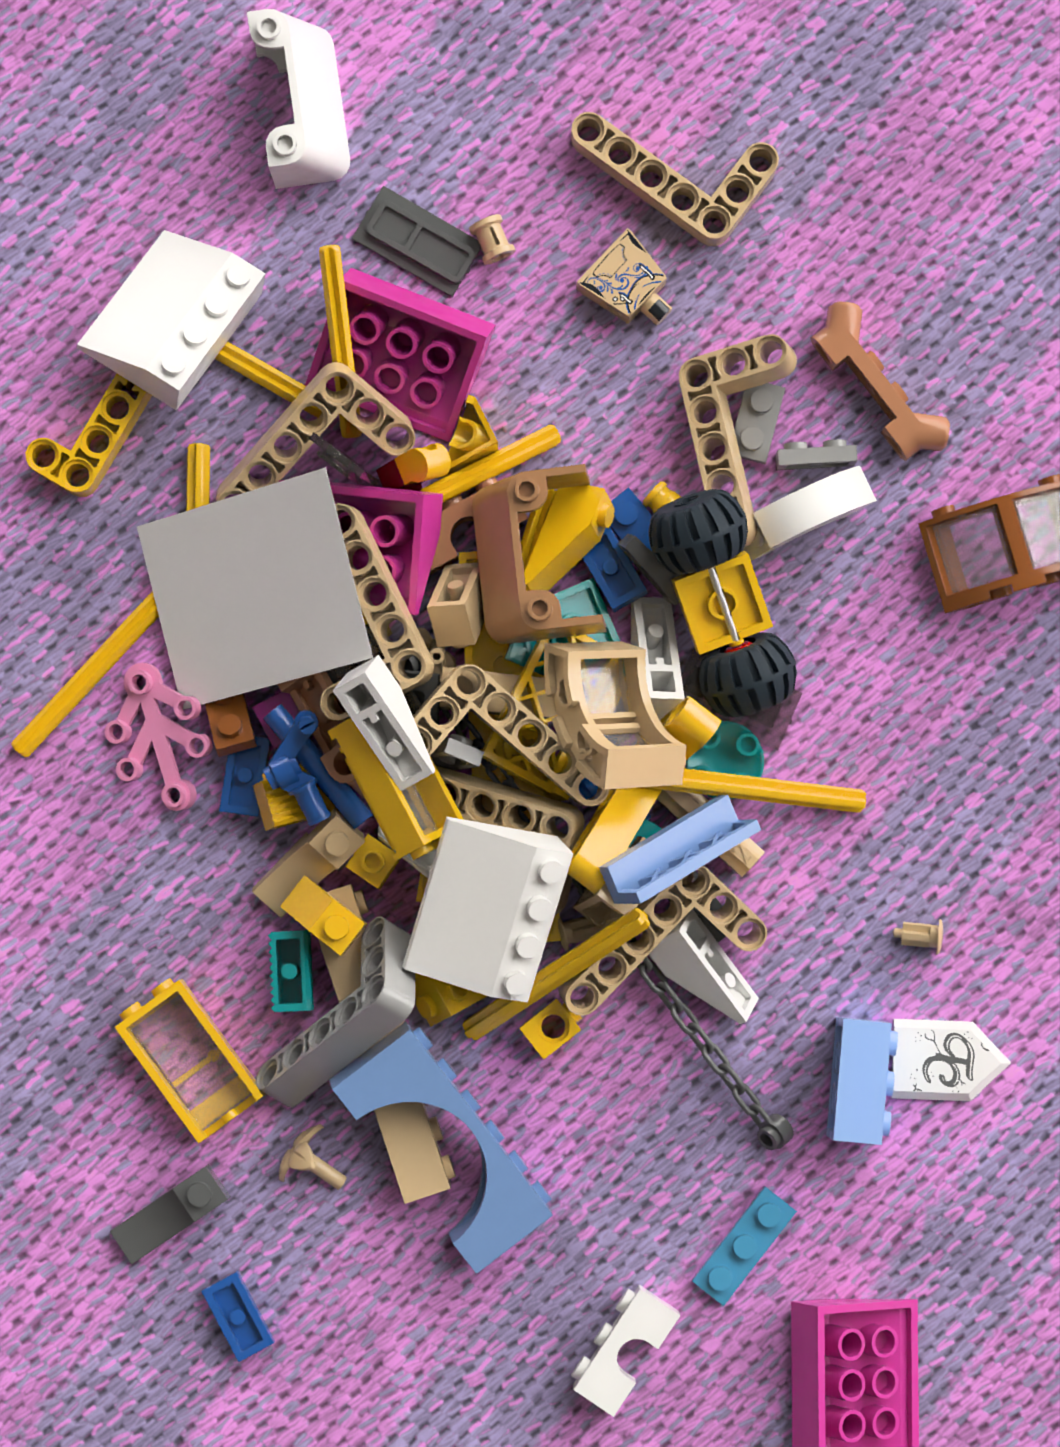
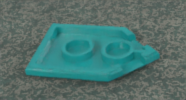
M594 578L554 594L561 605L562 619L602 614L607 632L587 634V636L597 642L620 641ZM567 637L549 639V643H568ZM537 641L509 644L504 659L524 667ZM544 652L538 662L544 660ZM582 659L584 667L602 659ZM544 665L535 667L534 672L544 675Z

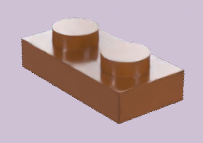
M244 693L205 704L215 749L219 757L257 747Z

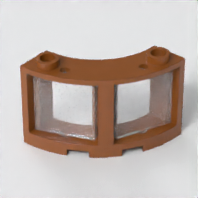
M1060 474L1038 480L1039 486L993 498L955 510L954 505L931 511L932 519L918 523L945 614L969 609L1013 595V591L1017 592L1034 586L1038 588L1060 582Z

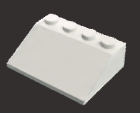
M164 230L79 341L77 348L177 410L261 296L265 273L234 253Z
M446 817L402 967L405 970L489 997L528 1003L571 864L573 852L558 836Z

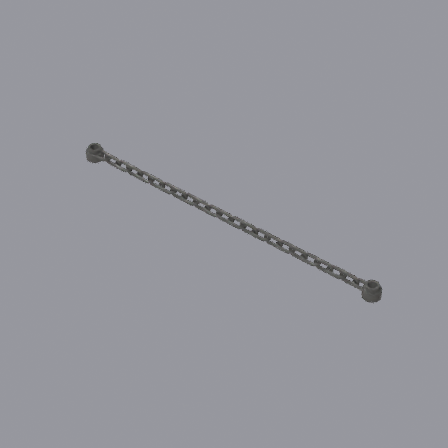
M412 656L407 659L404 670L421 671L422 665L418 657ZM439 708V710H442L443 714L449 720L451 717V713L448 710H443ZM463 717L454 727L456 734L466 737L462 731L468 727L476 737V739L472 740V747L479 750L483 749L485 743L481 734L469 720ZM482 758L481 764L485 767L487 775L493 782L519 789L514 783L513 777L507 775L504 769ZM497 767L507 778L502 783L492 772ZM519 805V817L524 822L530 823V820L523 812L527 808ZM573 878L572 883L578 889V893L581 896L586 887ZM634 937V938H632L629 942L632 943V942H636L637 940H636V938ZM646 957L643 960L644 962L637 966L641 977L650 989L658 994L682 1031L688 1034L699 1048L704 1060L721 1077L732 1091L736 1102L747 1115L751 1116L759 1127L757 1138L761 1145L768 1150L781 1149L794 1136L791 1124L779 1114L768 1116L761 1107L759 1099L750 1087L743 1083L721 1049L711 1041L699 1026L698 1019L689 1007L681 1002L668 985L666 977L657 965ZM651 970L661 980L656 986L646 974ZM666 991H667V993L670 995V997L673 999V1001H674L673 1004L669 1001V999H668V998L666 997V995L664 994ZM683 1010L692 1021L687 1026L678 1016ZM697 1032H698L699 1035L702 1037V1039L705 1041V1044H704V1045L701 1043V1041H700V1040L698 1039V1037L695 1035ZM713 1051L716 1052L723 1062L718 1067L708 1055L712 1054ZM729 1073L737 1084L733 1085L726 1074ZM744 1092H746L748 1096L751 1098V1100L754 1102V1104H751L749 1108L742 1100V1098L739 1096L742 1095ZM759 1113L764 1119L763 1122L757 1116Z

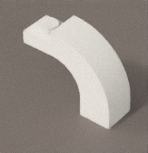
M856 466L826 477L754 512L757 535L750 545L744 547L743 551L749 554L751 561L756 560L803 534L845 518L877 501L861 467Z

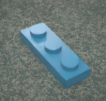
M764 1186L693 1277L692 1282L724 1306L797 1211Z

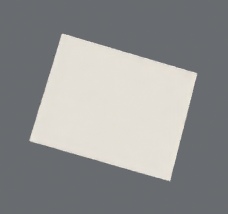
M326 467L137 526L178 693L184 696H193L202 705L373 658ZM189 701L184 703L183 710L192 707Z

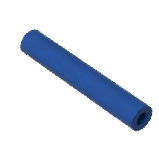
M282 704L263 718L281 741H283L294 724V718ZM308 738L296 755V760L308 774L317 778L318 782L316 784L355 830L373 814L347 783L337 782L329 775L320 759L323 753Z

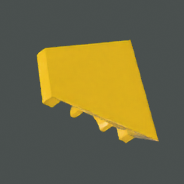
M468 395L463 417H459L455 433L448 445L451 446L448 452L451 467L446 475H450L498 451V441L474 396Z

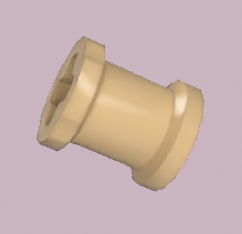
M500 214L488 216L469 227L471 235H476L484 253L482 257L484 265L498 262L516 252L514 245L508 243L501 227L503 219Z

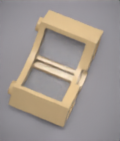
M623 641L546 643L544 650L546 696H553L557 716L552 719L563 749H571L577 759L575 764L577 770L594 785L604 790L682 785L687 745L679 742L668 733L654 710L646 680V649Z

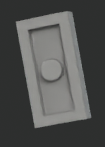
M766 383L744 390L734 428L742 459L766 464L785 387Z
M843 439L827 440L823 442V447L807 448V442L785 443L784 449L777 450L775 454L776 471L854 466L858 461L857 445H846V440Z
M451 734L450 737L442 741L430 756L435 765L455 771L479 767L484 752L472 747V740L461 735Z

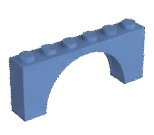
M405 1021L329 1079L332 1090L356 1120L386 1105L402 1102H419L437 1106L452 1113L472 1131L478 1141L482 1159L480 1185L470 1209L462 1220L448 1233L453 1245L477 1274L553 1216L547 1205L552 1198L538 1180L531 1184L523 1174L528 1170V1167L515 1150L509 1154L500 1144L505 1137L494 1122L490 1119L484 1123L476 1111L481 1106L470 1091L465 1089L463 1092H460L452 1081L457 1078V1075L447 1061L442 1058L437 1062L428 1051L434 1045L423 1030L418 1027L413 1031Z

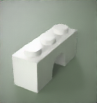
M638 1285L634 1292L630 1289L626 1290L615 1308L621 1313L613 1325L606 1322L593 1341V1343L598 1345V1348L590 1359L583 1356L571 1374L576 1379L573 1384V1390L613 1417L636 1384L635 1378L622 1370L617 1362V1355L622 1345L630 1340L640 1339L659 1349L680 1317L678 1310L641 1285Z

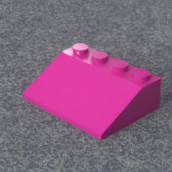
M350 268L343 276L355 373L404 413L411 421L414 429L450 443L467 397L471 392L496 325ZM327 320L305 386L311 382L324 366L332 363ZM332 377L328 380L326 387L336 392L335 380ZM367 401L359 405V407L373 413L377 410V405L373 402Z
M330 482L335 504L340 503L354 507L364 516L410 614L418 615L440 536L443 494ZM348 512L341 513L338 516L342 533L348 531L351 526L352 520ZM365 548L358 549L353 555V565L357 570L363 569L369 561V555ZM382 584L375 585L370 591L371 602L373 605L378 606L386 599V589Z
M818 1299L791 1301L792 1447H919L918 1299Z

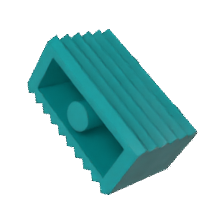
M308 930L271 932L268 935L271 939L268 945L272 947L269 951L272 955L269 959L272 963L269 969L273 972L269 976L273 979L270 983L273 987L270 993L274 996L270 1000L274 1003L271 1009L274 1012L314 1010L311 932Z

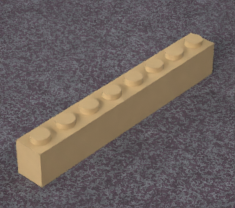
M350 884L328 891L331 896L364 920L362 914L368 913L369 909L362 890L355 892L353 885ZM364 930L343 956L337 954L318 939L339 1003L361 986V939ZM402 1102L375 1109L374 1112L404 1203L406 1204L450 1189L451 1183L449 1179L456 1177L449 1154L441 1156L437 1141L443 1139L442 1131L437 1117L429 1118L425 1104Z

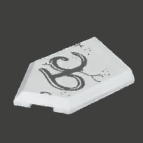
M893 1019V1031L898 1033L896 1055L892 1056L894 1089L891 1098L971 1101L1011 1064L973 1022Z

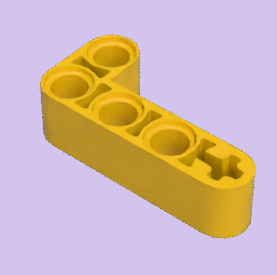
M116 373L71 451L51 439L38 438L28 445L25 452L29 467L39 476L74 496L87 497L93 494L152 395ZM125 387L129 392L132 389L135 395L138 396L137 399L134 400L127 392L121 389ZM117 402L129 404L128 414L122 419H113L110 416V410ZM96 436H108L109 445L105 451L101 453L91 451L90 444ZM45 449L54 450V462L48 467H39L37 464L39 453ZM77 469H87L89 471V479L86 484L81 487L72 486L70 480L72 473Z

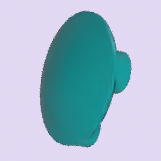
M721 721L710 740L686 760V769L761 777L764 769V752L758 738L748 728L738 723ZM707 795V796H709V797H711V798L717 797V796Z

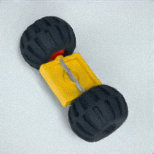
M710 489L684 496L659 508L650 519L648 531L650 547L656 559L663 567L674 574H683L671 579L696 652L699 655L708 652L702 658L699 670L700 690L706 701L718 714L725 717L752 715L781 703L791 695L795 688L797 676L796 661L786 643L772 633H760L773 627L749 554L746 551L741 552L746 544L748 527L746 515L740 504L728 492L721 489Z

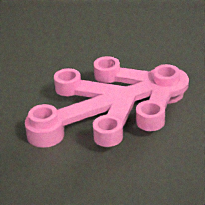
M134 664L127 670L124 677V688L128 696L117 719L110 721L106 725L105 737L113 744L127 742L132 735L131 724L140 707H142L145 721L128 757L121 759L117 763V776L123 781L138 780L143 774V763L153 744L165 783L161 793L164 805L173 811L187 810L195 803L197 792L195 786L189 780L181 779L169 738L185 746L187 753L194 758L208 756L213 748L212 740L206 734H196L162 715L157 700L173 707L176 716L182 720L197 718L201 712V704L197 698L184 696L164 685L159 670L152 664ZM141 675L146 680V685L142 690L137 685V679ZM186 701H189L192 705V711L189 715L183 711V705ZM116 725L121 726L123 730L120 739H117L113 734V729ZM198 738L204 744V748L200 753L194 747L195 741ZM128 762L134 767L132 776L126 775L124 771L125 765ZM174 788L180 792L178 802H174L171 798V792Z

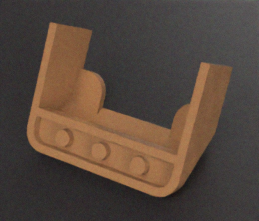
M585 464L520 472L484 487L476 493L472 502L484 620L486 630L494 641L501 644H513L607 632L602 614L562 619L561 605L553 593L547 590L526 591L518 514L533 512L541 508L547 500L548 490L590 485Z

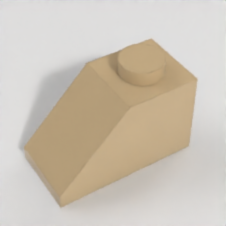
M478 562L445 565L427 605L437 647L452 646L454 648H465L469 645H475L484 625Z

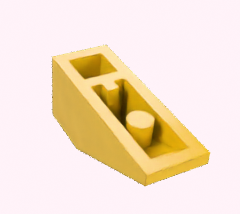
M583 485L557 489L524 571L526 591H549L601 541L605 528H609L613 522L615 512L614 506L604 488Z

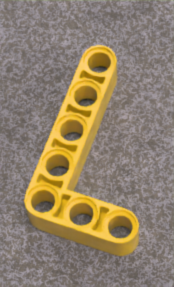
M687 696L662 717L660 722L676 740L687 745L685 755L687 760L710 740L718 729L721 720L693 698ZM644 787L609 789L606 799L598 806L571 850L573 857L567 874L592 893H597L605 884L599 867L627 850L662 790Z

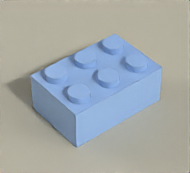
M836 1017L826 1136L833 1141L882 1145V1137L889 1136L891 1112H886L885 1101L886 1096L893 1095L894 1072L888 1070L889 1055H896L898 1033L891 1030L892 1023Z

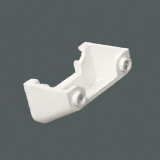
M274 9L247 12L249 31L255 43L257 57L265 56L272 59L277 65L279 73H288L295 124L276 127L269 133L266 139L268 167L276 189L329 182L342 178L350 167V154L335 49L331 35L318 26Z

